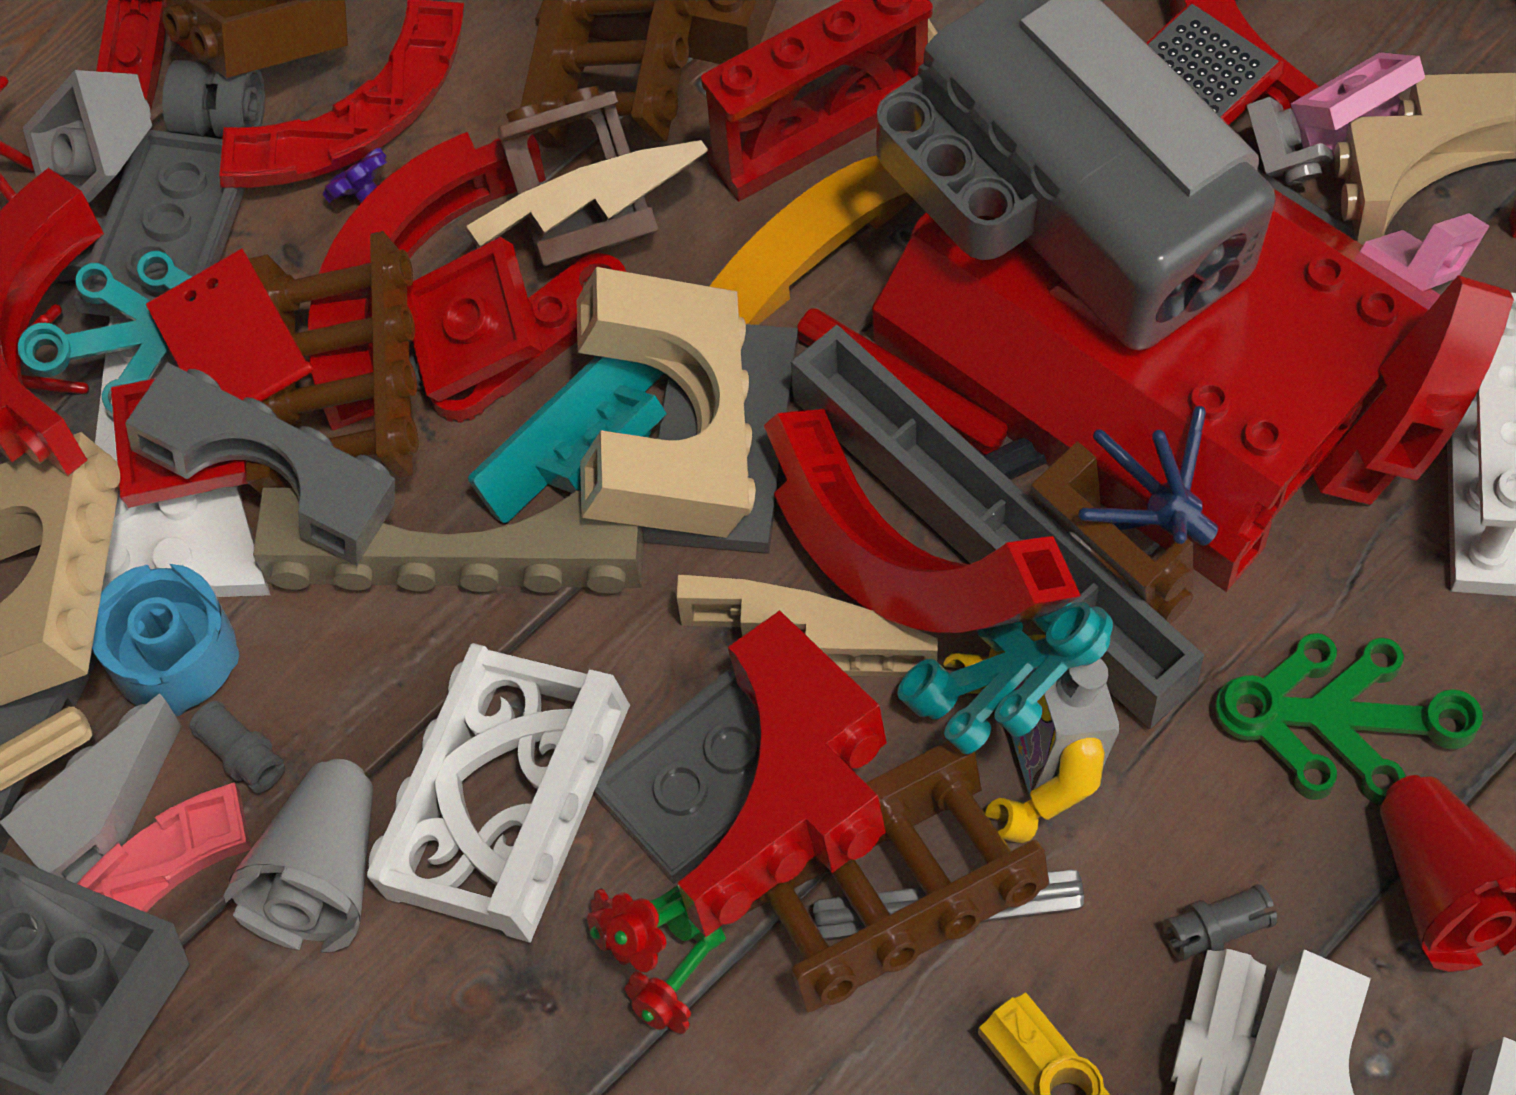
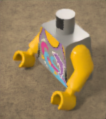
M1034 634L1028 637L1033 641L1045 638L1046 635ZM991 649L989 657L954 653L949 655L943 664L944 667L963 668L1005 653V651L996 652ZM1098 659L1090 665L1068 668L1037 701L1042 706V716L1037 725L1023 736L1014 737L1011 735L1031 799L1021 803L1006 798H997L988 805L985 812L988 818L1000 821L1008 820L1006 826L998 831L1003 840L1016 843L1030 841L1038 829L1039 817L1042 816L1044 819L1049 820L1092 795L1099 788L1103 766L1119 734V721L1106 684L1109 676L1108 668L1102 659ZM1034 668L1014 690L1019 689L1037 668ZM986 686L968 693L979 694Z

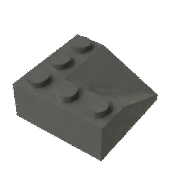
M0 852V1095H105L190 964L174 924Z

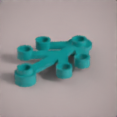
M161 251L147 252L140 258L137 264V272L141 284L153 292L170 290L192 277L174 266L170 256ZM89 263L80 268L75 279L82 299L91 304L106 303L134 321L71 334H65L58 326L50 323H37L28 327L20 336L18 352L24 366L32 374L40 377H52L63 372L71 360L139 347L119 378L110 381L102 391V402L105 410L113 417V408L110 404L111 387L149 380L170 349L146 306V303L150 300L114 279L111 271L103 264ZM154 263H161L168 268V272L162 279L153 280L145 275L147 267ZM100 275L107 280L104 289L99 292H91L85 289L84 283L90 276ZM44 345H52L58 349L56 358L48 363H42L35 359L36 351Z
M1081 601L1073 604L1069 603L1057 611L1033 619L1032 621L1046 633L1045 638L1033 641L1022 631V622L978 629L979 637L994 651H1005V653L951 673L934 659L923 660L911 668L902 679L898 688V698L919 717L928 716L931 719H939L953 708L958 696L986 686L966 708L958 711L950 719L945 728V738L963 754L975 752L986 742L990 735L991 724L986 719L995 709V720L1014 737L1023 736L1037 725L1042 716V706L1037 701L1066 670L1081 665H1090L1100 659L1107 651L1111 641L1110 635L1113 629V620L1102 608L1090 607L1086 602ZM1034 668H1037L1019 689L1014 690Z

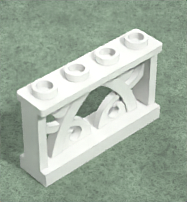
M472 643L464 661L457 664L451 674L448 687L449 693L438 718L432 720L425 731L422 744L423 751L411 777H407L398 790L396 810L384 836L379 837L371 849L367 877L387 900L397 903L405 902L499 929L506 936L531 943L630 704L615 677L611 674L590 669L588 674L491 651L486 646ZM508 685L520 688L525 696L524 716L515 718L512 707L502 697H500L501 709L497 714L485 716L497 688ZM540 694L572 701L575 704L572 709L541 712ZM540 741L539 751L542 755L550 749H555L547 767H539L535 764V742ZM518 748V759L521 769L530 783L538 789L532 804L516 805L501 811L492 817L478 833L466 807L462 781L492 759ZM514 825L521 826L514 846L506 845L507 839L502 834L497 840L494 849L490 848L503 831ZM435 840L439 842L437 852L427 859L430 864L438 865L449 861L457 854L459 848L464 853L459 861L441 876L425 879L415 874L428 841ZM474 868L496 885L491 898L458 889L457 887L468 878Z

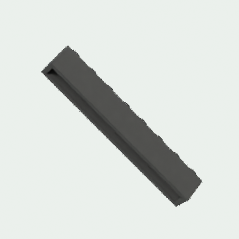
M838 325L834 326L791 361L794 401L804 410L824 409L838 441L969 563L972 564L983 559L1006 542L1054 536L1081 594V597L1071 603L1082 601L1086 602L1090 607H1100L1113 620L1110 645L1100 658L1108 668L1109 676L1106 682L1108 690L1149 729L1154 727L1196 689L1204 654Z

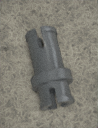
M219 701L209 702L202 706L193 716L190 722L191 733L196 738L201 739L223 760V769L233 780H244L253 792L260 793L271 788L282 776L285 769L284 760L272 752L270 740L261 732H250L226 710L224 704Z
M1261 884L1251 886L1250 889L1211 904H1207L1204 900L1188 904L1185 909L1186 913L1164 919L1163 929L1166 934L1172 932L1176 934V936L1166 940L1175 957L1179 961H1185L1190 956L1198 953H1203L1206 956L1207 950L1223 951L1224 943L1260 929L1275 926L1277 924V913L1273 910L1267 913L1264 912L1263 909L1274 906V903L1267 890Z

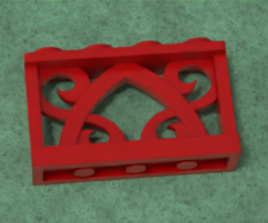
M841 0L701 75L702 87L706 91L712 144L711 147L707 148L708 163L738 202L877 127V109L880 102L889 93L917 76L918 67L924 63V49L928 44V19L933 15V4L929 0ZM841 65L849 66L836 80L799 100H793L805 84Z

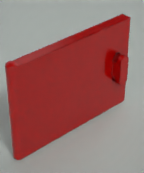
M243 248L146 303L179 368L186 372L188 369L204 372L219 384L221 390L241 400L250 397L262 402L313 372L312 364L304 358Z

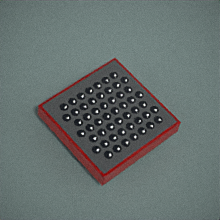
M1193 1L1186 5L1146 43L1228 125L1247 108L1248 104L1253 103L1283 74V61Z

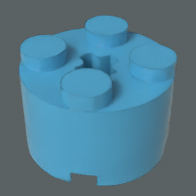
M169 564L171 568L150 569L148 565L135 567L119 575L101 592L92 649L118 690L131 703L136 706L147 704L160 693L175 716H180L189 708L202 703L212 696L223 685L231 670L237 665L239 649L234 629L211 586L194 570L176 564Z

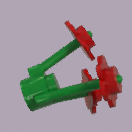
M678 885L651 901L644 898L633 901L632 897L625 892L609 898L602 888L594 891L595 899L591 900L592 912L587 916L590 935L602 951L611 950L621 965L624 966L631 963L638 970L633 972L629 977V982L624 987L626 994L632 1000L633 1010L639 1018L653 1028L662 1030L667 1026L676 1033L684 1034L690 1026L688 1019L691 1016V1011L684 1003L678 1000L676 993L707 954L726 941L722 928L719 927L709 936L705 937L690 921ZM666 923L671 932L679 939L689 941L693 938L697 943L664 982L656 977L649 979L641 972H648L654 969L658 963L657 953L666 948V937L657 928Z

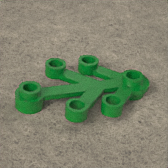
M1320 633L1304 636L1299 641L1296 652L1266 677L1246 675L1226 683L1218 694L1215 706L1217 719L1225 731L1242 740L1261 739L1295 773L1293 778L1294 786L1303 797L1311 800H1320L1327 797L1335 785L1337 768L1328 757L1321 754H1313L1287 725L1311 727L1362 777L1361 789L1368 800L1378 805H1381L1385 800L1387 790L1377 787L1372 780V776L1384 774L1389 776L1394 783L1406 776L1398 763L1382 758L1355 730L1428 735L1435 744L1443 748L1459 749L1473 741L1483 720V712L1478 701L1470 694L1455 689L1438 693L1428 707L1353 701L1375 682L1386 683L1392 681L1398 675L1404 660V654L1401 647L1395 641L1388 638H1376L1366 645L1362 657L1313 698L1285 697L1306 677L1321 678L1332 670L1337 656V648L1328 636ZM1308 649L1320 650L1325 654L1327 660L1320 663L1312 662L1305 656L1304 652ZM1376 653L1385 654L1392 660L1393 665L1390 667L1377 666L1372 661L1371 655ZM1245 703L1252 704L1259 710L1260 715L1256 718L1243 716L1238 712L1237 707ZM1442 718L1454 719L1459 723L1461 731H1448L1440 725L1439 720ZM1309 769H1317L1326 776L1327 782L1321 785L1312 784L1307 781L1304 772Z

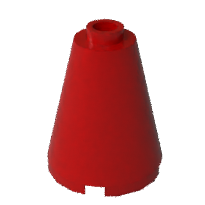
M1410 775L1396 781L1386 792V798L1380 807V815L1422 951L1428 957L1433 967L1447 972L1470 970L1483 965L1477 956L1480 952L1489 950L1497 945L1504 956L1516 950V851L1438 778Z

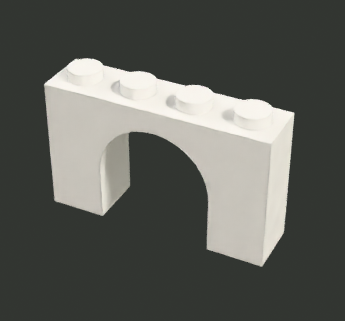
M1305 949L1281 964L1276 973L1239 1095H1354L1349 1076V1054L1371 978ZM1502 1037L1474 1050L1462 1095H1516V1042Z

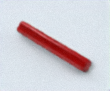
M810 308L800 319L796 327L798 328V338L809 346L834 326L838 325L969 444L981 452L988 454L997 450L1005 441L1008 429L1005 422L818 308Z

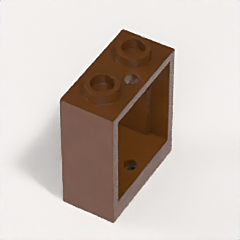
M166 0L167 7L163 9V23L170 39L226 78L348 46L345 0Z

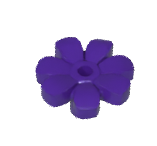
M381 148L373 149L361 162L333 177L325 186L326 188L322 195L330 203L337 197L354 193L361 203L377 187L373 179L378 169L387 163L385 160L387 156Z

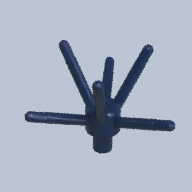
M1196 406L1193 409L1180 472L1164 431L1158 429L1153 432L1152 439L1167 482L1163 484L1158 482L1105 431L1101 429L1094 431V440L1152 495L1148 501L1147 510L1082 508L1078 512V517L1083 521L1112 523L1120 531L1147 525H1159L1173 536V540L1177 544H1183L1187 539V535L1202 546L1209 544L1217 535L1218 526L1201 513L1203 509L1202 501L1190 491L1206 414L1205 408L1203 406Z

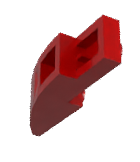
M1460 275L1456 276L1379 368L1387 388L1314 472L1313 476L1320 493L1371 505L1396 476L1415 481L1421 477L1458 427L1488 372L1504 333L1514 301L1509 290Z

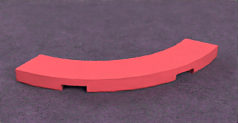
M234 782L201 793L167 809L154 817L157 820L156 822L141 830L122 846L119 843L116 844L77 884L147 912L158 900L178 884L202 869L231 856L251 850L239 788Z

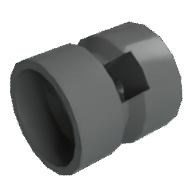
M174 60L168 68L163 87L162 108L167 130L171 133L202 137L208 136L213 130L219 139H223L224 127L262 126L265 111V88L261 71L258 69L226 78L204 62Z

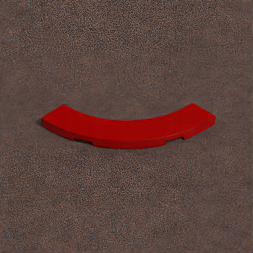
M408 0L406 16L400 35L389 54V60L384 68L373 80L368 79L353 93L333 104L332 111L308 121L296 119L267 126L224 127L219 173L220 188H254L283 185L311 179L352 164L364 158L373 149L381 148L392 141L417 119L444 84L454 63L461 39L464 3Z

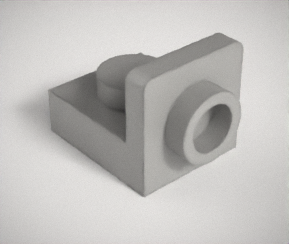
M1271 97L1247 105L1267 175L1277 180L1285 178L1287 185L1298 184L1322 175L1320 166L1335 161L1332 149L1323 143L1295 151L1293 145L1301 143L1302 139L1298 122L1291 108L1283 110L1282 105Z

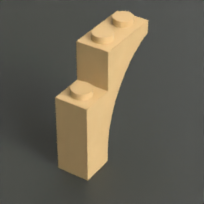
M1516 73L1425 75L1423 80L1411 86L1409 100L1400 101L1398 116L1358 117L1348 123L1345 142H1337L1335 145L1334 173L1336 178L1345 179L1341 196L1342 217L1344 221L1352 220L1355 239L1358 243L1364 245L1366 241L1384 236L1391 220L1403 204L1432 182L1467 167L1516 158Z

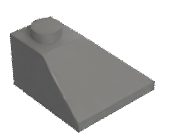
M74 70L23 126L36 177L49 167L80 189L88 204L117 175L152 127L150 107L143 96L137 74Z

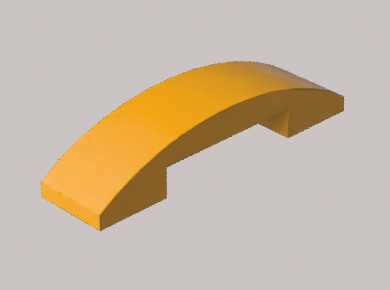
M877 155L854 162L824 178L777 213L734 255L709 287L737 291L739 317H743L746 324L759 325L790 300L789 286L867 223L877 230L911 203L914 198L885 169Z

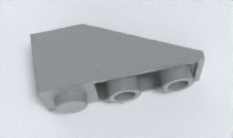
M159 693L147 704H141L129 710L122 717L117 728L96 745L86 747L77 752L68 761L65 769L41 789L32 790L22 796L14 805L12 812L0 821L3 828L39 869L77 884L116 844L119 843L121 846L125 844L182 726L166 700Z

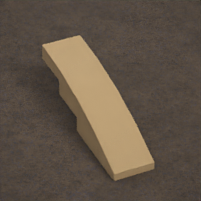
M700 140L639 150L578 168L517 195L467 225L465 231L476 247L479 248L495 240L529 217L541 236H544L590 203L603 222L610 220L702 157L708 149Z
M678 575L677 602L682 626L741 627L742 636H744L780 610L849 676L904 677L911 668L923 660L934 659L937 661L938 638L887 620L876 614L873 610L810 591L746 579Z

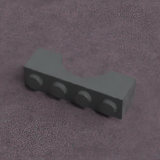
M167 362L125 423L131 451L186 479L210 465L229 460L253 461L277 471L291 484L299 498L300 537L356 566L395 505V478L390 476L389 471L381 463L365 455H358L355 458L333 447L332 442L316 429L307 426H301L298 429L278 419L274 411L259 400L250 397L241 400L221 390L219 384L213 378L196 369H188L186 372Z

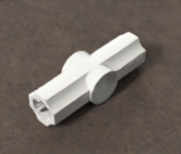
M1230 949L1223 951L1207 950L1191 1020H1185L1174 1062L1171 1082L1176 1084L1173 1095H1239L1256 1038L1251 1037L1255 1015H1257L1266 970V965L1257 962L1251 955Z

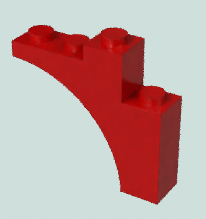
M780 610L728 646L737 684L746 693L760 718L761 745L754 782L734 824L718 846L702 863L677 883L690 921L705 937L709 936L723 924H731L739 920L746 914L755 900L778 883H785L795 878L804 869L807 861L814 856L833 873L849 860L859 859L869 853L879 838L886 833L878 795L852 770L853 768H860L868 764L877 755L880 748L887 744L880 705Z

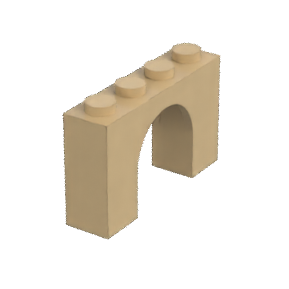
M600 267L595 268L577 299L578 353L643 363L664 372L674 379L688 395L695 409L698 429L697 435L682 440H661L600 431L580 461L582 518L727 538L741 519L750 514L755 501L756 489L754 480L748 478L747 456L752 444V428L750 424L745 423L744 402L749 388V375L746 370L742 369L741 349L745 340L746 323L743 317H739L737 291Z
M82 432L73 436L88 460L69 476L64 474L49 460L45 459L42 463L38 464L28 454L20 456L13 463L8 461L0 465V560L41 545L38 556L27 576L0 603V706L88 674L119 492L120 470L117 461Z

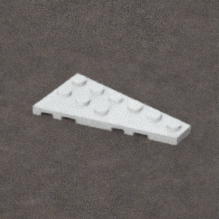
M110 316L109 326L134 320ZM139 347L105 354L95 444L111 455L115 461H117L114 419L105 410L102 402V391L110 381L119 378ZM170 350L150 379L156 378L167 362L178 367ZM239 486L222 487L209 492L128 508L121 499L119 488L102 591L111 581L132 568L148 565L150 569L171 568L169 564H176L188 567L200 574L211 586L216 597L271 595L268 584L253 556L255 540L247 520Z

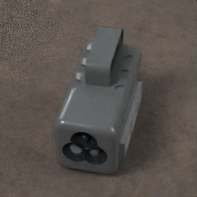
M986 0L938 32L924 49V63L918 67V75L889 93L880 102L877 109L876 152L879 161L963 252L970 257L980 260L995 259L1026 240L1046 261L1055 274L1112 334L1130 349L1140 351L1156 345L1239 286L1251 275L1257 266L1275 205L1274 189L1257 171L1259 156L1151 47L1101 0ZM906 130H907V131H910V132H912V133H900V132H898V131H906ZM938 173H950V174H954V175H953V176H946V177H944V176H940V175H937V174H938ZM988 215L996 219L982 220L977 217Z

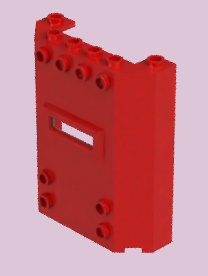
M1274 189L1275 205L1257 266L1251 275L1235 289L1156 345L1138 351L1123 345L1055 274L1046 261L1026 240L1002 256L995 259L980 260L970 257L963 252L926 212L916 223L911 239L887 284L873 304V342L1005 422L1008 426L1007 437L1012 441L1025 438L1032 442L1035 451L1045 456L1046 465L1049 467L1078 441L1097 459L1100 502L1107 508L1147 510L1146 507L1152 494L1094 440V431L1098 429L1105 431L1158 482L1163 484L1167 482L1152 439L1153 432L1158 429L1164 431L1180 472L1193 409L1196 406H1203L1206 414L1190 491L1200 498L1203 504L1201 513L1217 524L1218 532L1215 538L1204 546L1198 544L1188 535L1187 538L1193 543V569L1227 592L1265 549L1273 518L1387 388L1379 368L1440 297V294L1432 289L1421 291L1360 252L1363 247L1362 244ZM988 215L977 217L982 220L996 219ZM1147 525L1136 528L1166 550L1175 542L1173 536L1159 525Z

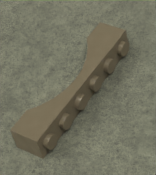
M263 488L253 556L267 584H274L284 589L298 590L306 588L309 584H336L348 590H365L370 588L371 585H399L412 591H426L434 586H462L471 591L488 592L496 589L498 586L526 587L529 590L541 593L554 592L561 587H589L591 590L599 593H617L624 588H641L644 526L582 518L581 491H575L553 507L518 523L482 532L437 534L409 531L383 523L356 566L300 537L299 498L294 488Z

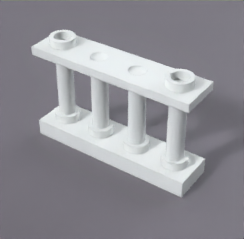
M1511 293L1514 301L1504 333L1488 372L1467 412L1447 441L1451 592L1516 596V293Z

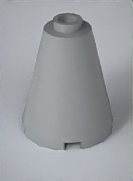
M333 759L312 766L231 875L224 893L225 902L233 898L237 904L233 916L241 925L259 937L296 950H300L304 939L324 941L320 952H334L349 946L356 936L361 921L373 799V785L358 765L344 759Z

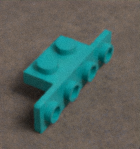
M595 356L469 475V483L494 518L503 523L509 522L547 484L570 493L581 491L580 461L600 431L649 437L651 429L667 414L657 397L645 392L664 372L643 363Z

